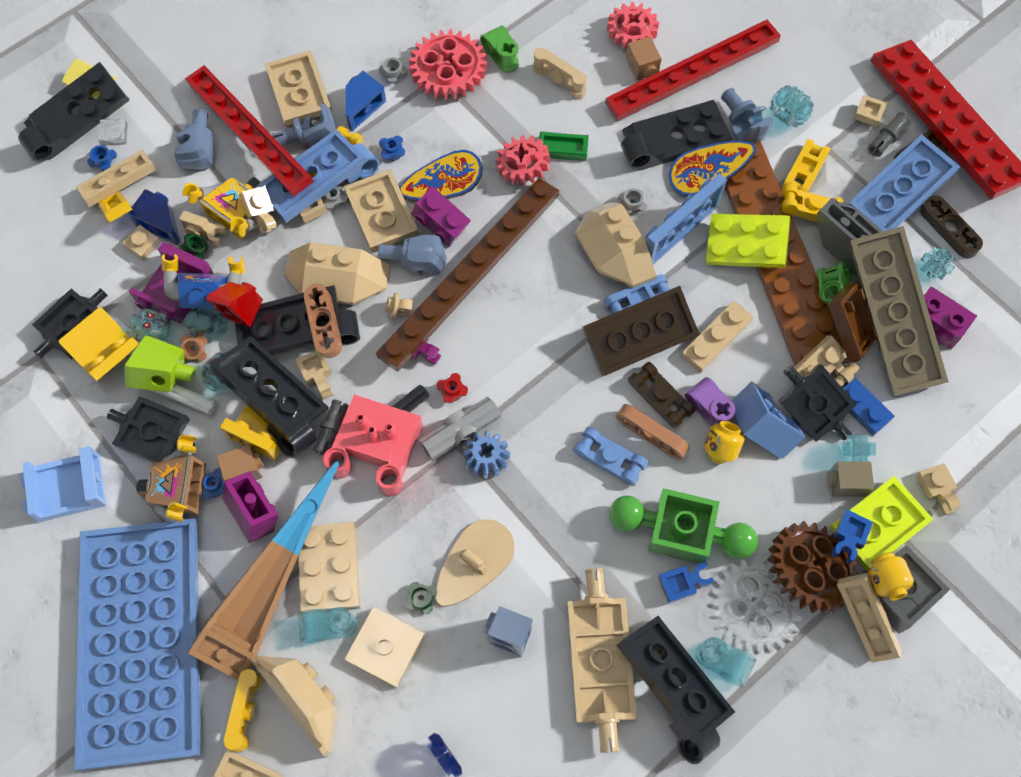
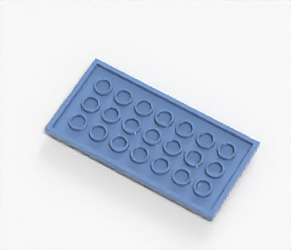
M185 519L183 523L159 522L80 532L74 770L81 771L201 756L200 660L188 654L190 646L199 634L197 521L195 519Z

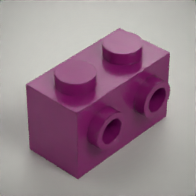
M433 186L418 200L411 212V215L421 225L429 229L434 235L439 236L448 247L456 241L471 222L464 213Z
M931 286L925 293L924 298L934 333L939 344L952 349L964 336L977 315Z
M248 471L225 481L223 501L247 541L251 543L275 532L276 520L278 519L277 511L266 498L261 484L255 480L252 473Z

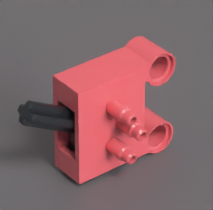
M418 385L393 406L354 394L332 448L327 450L323 457L327 470L331 467L334 460H344V463L337 468L333 478L342 479L350 474L352 470L350 456L380 466L375 478L379 490L384 495L395 496L400 493L403 488L402 477L423 427L421 416L410 412L429 398L430 395L426 388ZM387 476L396 477V481L393 484H383V480Z

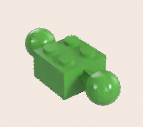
M663 488L656 512L646 510L639 499L629 495L615 499L609 509L610 521L620 531L631 532L640 526L652 528L648 547L650 552L701 564L705 563L709 558L712 543L722 545L725 553L734 559L749 558L758 547L757 533L748 524L738 522L726 528L715 526L719 501Z

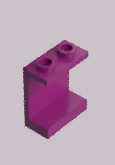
M165 242L158 248L160 255L165 254V259L168 261L174 260V254L178 256V271L176 273L214 274L208 262ZM162 263L142 292L131 288L129 291L135 300L134 304L138 308L146 312L150 309L156 312L157 315L159 313L161 315L159 317L167 322L173 320L181 324L191 308L179 307L178 301L166 296L164 292Z

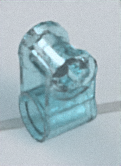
M343 607L309 609L299 612L300 643H316L328 639L345 638L351 636L357 628L356 617ZM341 616L347 620L346 623L342 624V629L336 625V622L341 621Z
M716 637L708 638L700 643L695 652L696 659L702 666L739 687L745 686L757 660L751 654L735 648ZM711 646L714 648L713 653L717 655L712 659L708 657L709 651L706 650Z

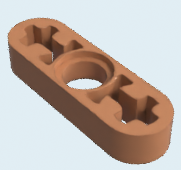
M312 284L304 292V301L314 346L324 358H334L341 352L342 342L331 295L323 285ZM317 293L321 294L319 301L322 307H318V304L314 301ZM328 315L329 322L325 326L319 327L316 325L317 319L320 316ZM325 334L332 341L330 349L324 347L327 345Z
M623 404L615 415L616 419L623 426L676 460H682L690 449L689 444L684 439L629 404Z

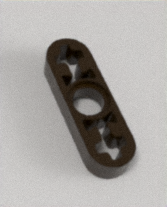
M932 195L923 203L920 208L922 217L955 252L963 258H973L983 246V241L968 223L940 196ZM929 207H931V208L937 207L938 210H937V209L931 210ZM945 223H954L957 226V231L948 230L945 227ZM971 243L973 247H966L965 244Z

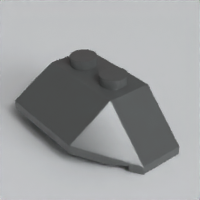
M831 198L817 213L822 246L839 261L845 260L851 272L858 277L848 242L883 231L857 208Z

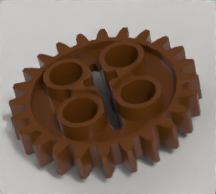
M805 521L799 525L793 523L788 528L785 527L772 540L774 544L768 549L772 555L767 558V561L775 564L769 569V573L777 574L778 577L773 583L783 585L780 591L781 594L787 592L791 594L789 598L790 603L797 599L799 600L801 610L809 605L811 613H815L820 609L821 613L825 614L830 610L835 612L846 605L837 586L839 579L860 575V573L852 569L858 564L857 561H853L851 564L846 563L848 559L846 551L841 550L836 557H832V549L838 544L834 537L835 533L831 536L828 535L826 526L818 530L815 522L809 527Z

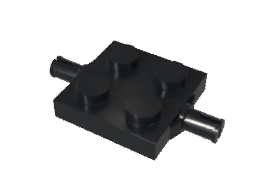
M71 288L32 324L45 340L33 352L42 359L54 348L62 351L72 360L73 357L62 347L59 340L98 309L97 306L108 295L99 288L88 299L87 297L80 296Z
M817 364L808 374L803 376L798 373L793 365L787 367L788 370L785 369L783 373L791 380L793 385L778 400L783 408L815 442L825 433L835 430L842 440L848 439L847 436L850 437L852 432L847 429L842 421L847 413L857 405L821 364Z
M141 396L138 397L133 408L126 414L115 409H110L109 412L111 414H107L108 420L120 424L119 432L112 444L121 450L152 463L161 462L177 448L178 438L190 420L185 414Z

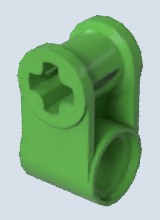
M503 25L480 36L485 52L490 55L501 71L513 72L518 68L519 60L516 56L519 50L518 44Z
M845 260L840 261L837 266L828 269L820 268L817 271L819 296L828 306V303L845 284L852 282V272Z

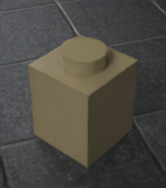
M837 461L827 474L828 487H832V495L866 497L874 490L871 462Z

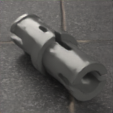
M897 113L889 125H885L879 131L880 135L869 144L868 150L870 153L878 147L873 156L880 157L891 143L893 144L899 139V134L911 122L909 116L901 122L906 113Z
M332 400L326 419L320 424L321 432L313 448L315 453L320 451V455L324 456L326 451L332 448L346 410L349 407L346 403L341 405L342 401Z

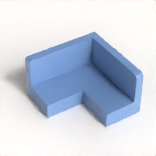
M751 381L732 400L735 405L734 415L743 434L780 459L788 455L806 438L799 424L779 410L771 394Z

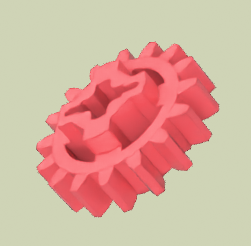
M631 2L629 7L623 3L621 10L615 7L613 14H609L607 23L609 39L615 38V45L622 43V49L624 50L627 48L628 43L651 37L652 40L656 39L659 21H656L657 14H651L652 8L650 7L646 10L643 9V3L638 7L635 6L634 2Z
M521 135L518 141L513 137L511 138V144L504 142V150L497 151L499 157L495 160L499 175H503L505 182L511 179L512 185H516L518 181H521L522 186H525L528 180L534 184L535 177L543 178L542 171L549 170L548 163H551L548 147L543 145L541 139L535 142L532 135L528 140L525 139L524 135Z

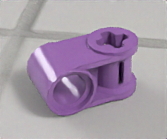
M705 377L684 394L685 399L694 405L696 411L710 426L721 421L732 422L735 414V405L712 379Z

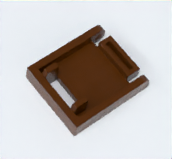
M857 281L845 284L828 303L839 337L850 362H858L876 340L865 303V295Z

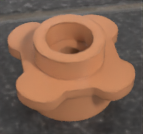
M185 334L180 338L181 348L185 351L184 360L197 359L198 361H203L207 358V353L205 352L207 338L204 335L202 337H191L189 334ZM192 345L196 346V350H192Z

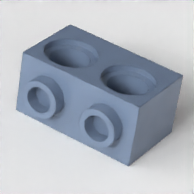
M499 606L496 613H490L485 625L489 644L522 657L532 632L533 619Z

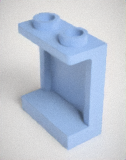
M90 446L79 448L78 456L37 466L30 462L23 463V473L20 474L21 483L26 492L23 507L25 513L36 521L43 522L106 506L100 455Z

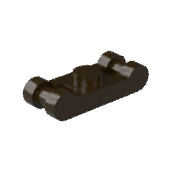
M651 362L645 363L638 374L633 373L628 378L630 385L672 428L676 429L682 424L683 418L686 416L690 417L696 412L694 405L689 400L684 399ZM648 378L654 383L650 387L644 383ZM673 404L678 408L675 412L669 409Z

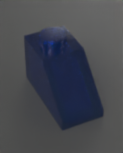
M144 189L131 207L133 210L128 212L129 216L136 226L141 225L152 234L178 246L181 241L174 212L168 203V198L160 192L153 193Z

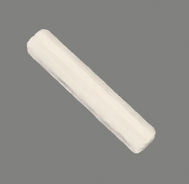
M176 384L170 392L150 390L207 415H212L217 406L214 400Z

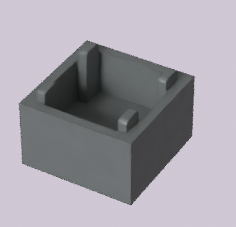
M907 545L897 551L895 557H901L906 561L914 579L913 586L907 590L908 595L895 601H891L889 597L878 595L891 627L898 634L911 628L950 590Z

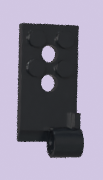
M98 62L30 113L24 122L27 128L20 132L18 141L32 160L43 161L47 158L53 159L130 101V99L101 62ZM100 91V95L97 99H90L91 95L94 92ZM80 106V111L75 115H71L72 109Z
M710 100L631 123L629 126L622 128L625 139L621 142V148L629 167L641 171L675 161L683 153L695 148L732 141L733 138L715 101ZM701 125L706 130L699 132L694 129V126ZM680 132L683 137L674 138L671 133Z
M334 285L325 287L331 295L342 345L358 342L360 340V332L356 312L353 310L339 311L336 287ZM304 293L262 303L251 327L235 323L237 345L252 336L271 355L314 344L304 301ZM317 293L314 301L318 304V307H322L319 301L321 294ZM320 316L317 319L316 325L319 327L325 326L329 322V316ZM293 318V326L289 329H283L284 322L287 319ZM269 325V330L266 334L258 335V330L261 326ZM325 334L324 336L327 342L326 346H328L332 343V341L328 338L327 334Z
M252 336L210 364L209 370L268 424L266 430L277 440L278 447L287 457L296 458L316 441V435L309 424L328 410V406ZM252 367L257 373L247 374L243 371V368ZM272 385L276 391L267 392L262 386Z
M657 616L624 638L617 647L674 719L668 726L678 737L677 747L681 756L691 764H699L719 747L720 737L716 728L733 715L735 711L662 619ZM652 650H656L660 654L661 660L654 656ZM671 674H675L681 684L676 683Z

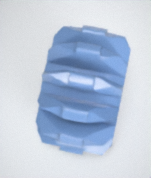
M486 430L482 438L478 433L474 434L475 442L467 440L466 447L468 449L463 451V457L467 459L465 462L466 468H473V475L477 476L483 471V476L487 479L490 471L495 476H498L499 468H507L505 460L510 458V452L506 450L508 443L507 441L499 442L500 435L498 433L490 438V433ZM488 451V454L491 452V457L486 458L485 455L482 457V452Z

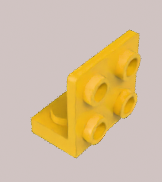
M102 307L96 309L59 340L62 347L95 381H98L139 345L133 337L130 338Z
M247 404L235 422L225 418L220 426L228 439L242 446L250 445L253 451L259 452L273 461L277 459L281 452L277 445V440L266 430L268 424Z

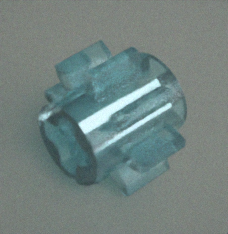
M934 246L929 253H924L920 260L924 264L920 270L924 271L929 279L939 278L943 280L947 274H951L955 269L951 264L955 256H951L947 248L936 249Z
M847 434V441L840 442V455L847 456V461L869 462V456H876V442H869V435Z

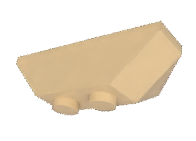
M609 202L587 211L575 231V235L597 272L613 280L626 283L631 288L655 280L657 275L646 241L621 203Z
M310 242L290 251L284 274L299 294L304 293L312 284H321L324 287L334 285L336 287L338 303L356 305L378 292L386 291L391 266L362 249Z
M253 656L250 659L319 752L323 756L328 757L332 753L337 708L332 703L336 700L334 694L326 685L321 688L315 681V678L319 675L309 662L303 665L298 659Z

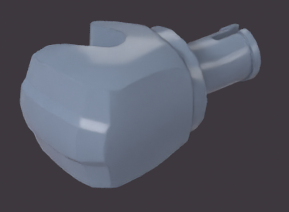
M729 88L723 92L721 100L732 111L729 115V121L732 123V130L736 139L751 143L762 141L773 126V118L771 116L764 119L762 117V111L766 110V106H756L752 100L743 102L734 88Z
M321 103L320 122L318 125L313 126L310 116L305 118L302 125L299 118H294L293 127L274 132L272 136L282 146L298 141L303 147L308 146L310 148L336 129L335 120L328 106Z
M197 109L193 110L192 123L185 126L183 131L176 136L180 146L175 149L174 155L176 163L184 170H205L213 164L214 141L212 132L207 128L209 114L204 109H199L198 116Z
M419 235L410 239L406 238L402 246L380 244L378 250L380 260L401 261L404 269H408L419 276H422L423 271L431 274H440L447 260L443 242L436 235Z

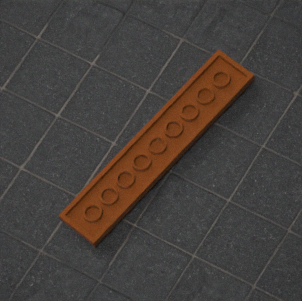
M760 141L753 143L756 146V154L740 172L726 181L724 189L734 214L790 216L786 267H756V270L794 366H796L826 336H833L843 350L844 347L829 307L819 296V280L793 217L782 211V202L785 199L782 197V191ZM846 358L841 364L848 363V358Z

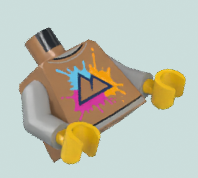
M181 434L177 441V450L165 457L161 462L153 463L150 467L149 478L140 479L136 485L138 495L145 496L146 503L154 506L155 513L168 523H183V513L199 515L206 463L191 455L196 453V447L193 446L196 436Z

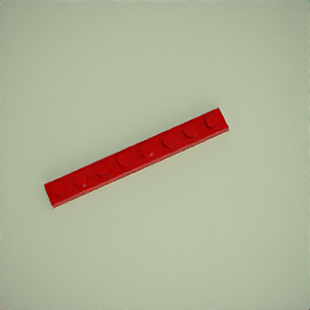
M766 19L606 97L605 104L619 121L778 43L781 35L770 21Z
M205 65L185 78L188 85L293 197L314 183L309 173Z

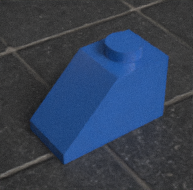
M365 71L352 77L346 85V118L348 127L352 132L386 102L384 86Z

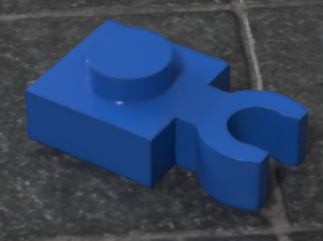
M846 509L842 513L834 537L841 540V542L832 549V557H836L841 550H844L848 554L846 563L851 564L857 557V549L861 550L865 546L873 521Z
M707 563L698 564L693 572L690 573L685 565L659 574L658 579L669 604L695 595L697 593L695 585L707 587L714 581L713 577L702 579L699 575L700 571L707 569Z

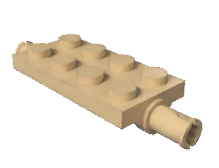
M594 568L585 570L588 595L583 600L567 601L576 723L595 722L599 727L600 753L609 752L608 739L610 740V751L613 753L620 752L617 723H620L619 721L637 719L632 665L617 647L624 638L629 636L626 598L614 599L609 598L608 594H605L604 569L596 568L595 580Z

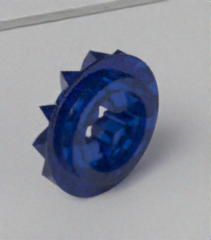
M436 733L431 734L428 737L431 742L428 744L429 749L448 776L453 774L454 777H459L462 774V767L441 736Z

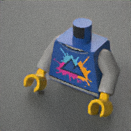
M163 254L164 292L168 298L178 301L181 308L215 309L206 300L207 295L229 282L240 284V275L245 272L244 259L241 256V260L234 263L233 256H230L228 258L229 274L176 273L178 271V256L174 254V260L168 261L165 259V254Z

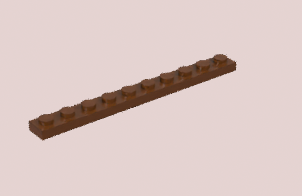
M538 178L376 352L377 358L398 372L557 199L559 190Z

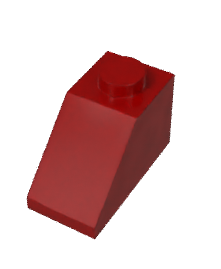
M229 282L209 293L206 297V300L228 321L251 327L263 301L262 297L256 292V287L246 282H242L241 285Z

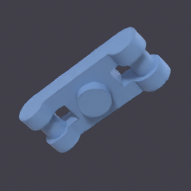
M664 274L657 275L655 280L635 288H626L608 296L604 303L607 309H611L613 313L622 310L620 303L624 301L630 307L656 296L652 291L653 289L658 290V294L670 290L667 286L668 281Z
M586 427L582 434L584 436L581 442L576 443L573 452L626 484L635 486L639 480L638 474L641 470H645L649 463L648 460L602 436L594 428ZM592 443L599 446L596 453L590 450ZM624 461L631 465L628 470L621 468Z

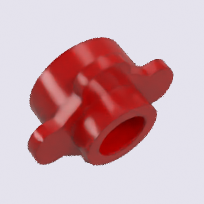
M452 373L448 379L437 382V389L442 392L446 403H453L468 394V387L462 384L461 376L458 373ZM451 386H454L455 389H454V390H450V387H451Z

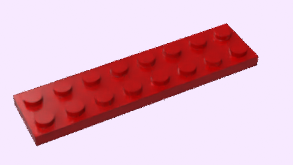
M911 39L873 54L870 60L872 64L926 126L931 129L933 134L991 200L1021 187V161Z

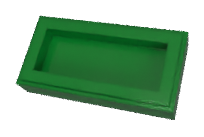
M540 132L539 139L542 140L543 145H547L550 158L587 161L589 135Z

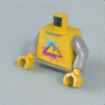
M252 177L245 185L235 178H229L225 182L209 187H198L193 183L184 185L182 195L189 196L188 201L191 204L196 203L197 199L200 200L199 202L207 216L218 224L223 225L241 240L248 231L258 228L255 217L247 218L239 197L241 192L255 189L261 184L257 178Z

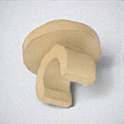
M394 293L393 297H388L386 312L389 313L391 319H395L396 314L408 317L409 311H412L413 301L410 299H400L399 293Z

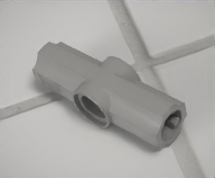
M487 396L464 412L459 410L452 413L444 420L442 426L421 438L419 442L427 456L434 461L455 446L462 447L466 445L467 440L472 441L475 433L501 418V414L493 400Z

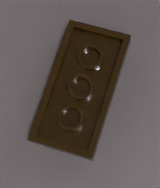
M680 286L582 326L602 376L700 335Z

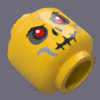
M721 421L710 427L704 442V450L713 462L724 464L725 462H733L738 458L745 438L741 428L729 421Z
M893 553L883 554L874 558L871 561L872 565L868 569V575L875 593L881 597H889L891 601L906 597L908 595L907 590L914 583L906 561L901 557H895Z

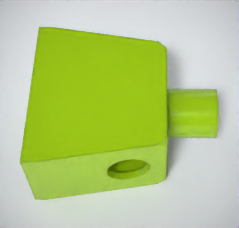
M145 335L125 364V387L170 392L178 380L192 383L196 375V367L184 364L185 351L182 348Z

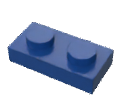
M856 378L843 388L857 404L849 413L872 436L876 435L895 417Z

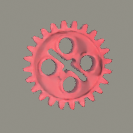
M452 29L448 31V34H444L440 30L439 36L431 32V39L422 37L423 44L416 43V50H411L412 58H409V69L413 83H418L419 90L425 88L426 95L434 92L435 99L440 94L443 95L444 100H447L448 95H452L456 100L458 93L466 97L467 89L474 92V85L481 86V79H485V71H487L486 53H483V46H478L477 39L471 41L470 34L462 37V31H459L456 35H453Z

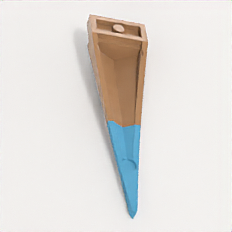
M338 461L331 465L206 620L201 631L190 646L188 654L236 680L239 679L242 671L249 669L252 664L250 659L253 656H257L301 548L339 466Z

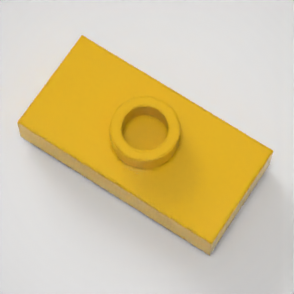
M120 191L98 202L100 209L109 222L133 210Z

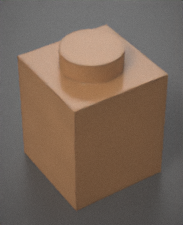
M651 37L628 43L626 60L637 81L659 72L662 58Z
M250 445L217 455L224 482L248 471L252 473L255 480L263 478L260 468L264 467L262 457L259 452L255 453Z

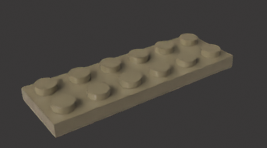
M904 226L850 240L848 242L861 289L865 295V303L892 397L948 383L949 381Z

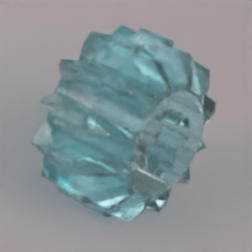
M786 85L784 88H780L771 100L770 110L774 112L773 116L778 117L780 122H784L787 126L792 125L797 128L799 125H803L813 112L814 104L810 101L811 97L805 95L804 90H798L796 86Z

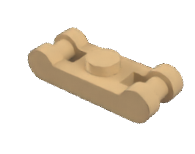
M537 48L534 51L533 70L536 74L549 76L555 83L569 89L572 97L575 99H582L585 96L587 77L584 73L545 48Z

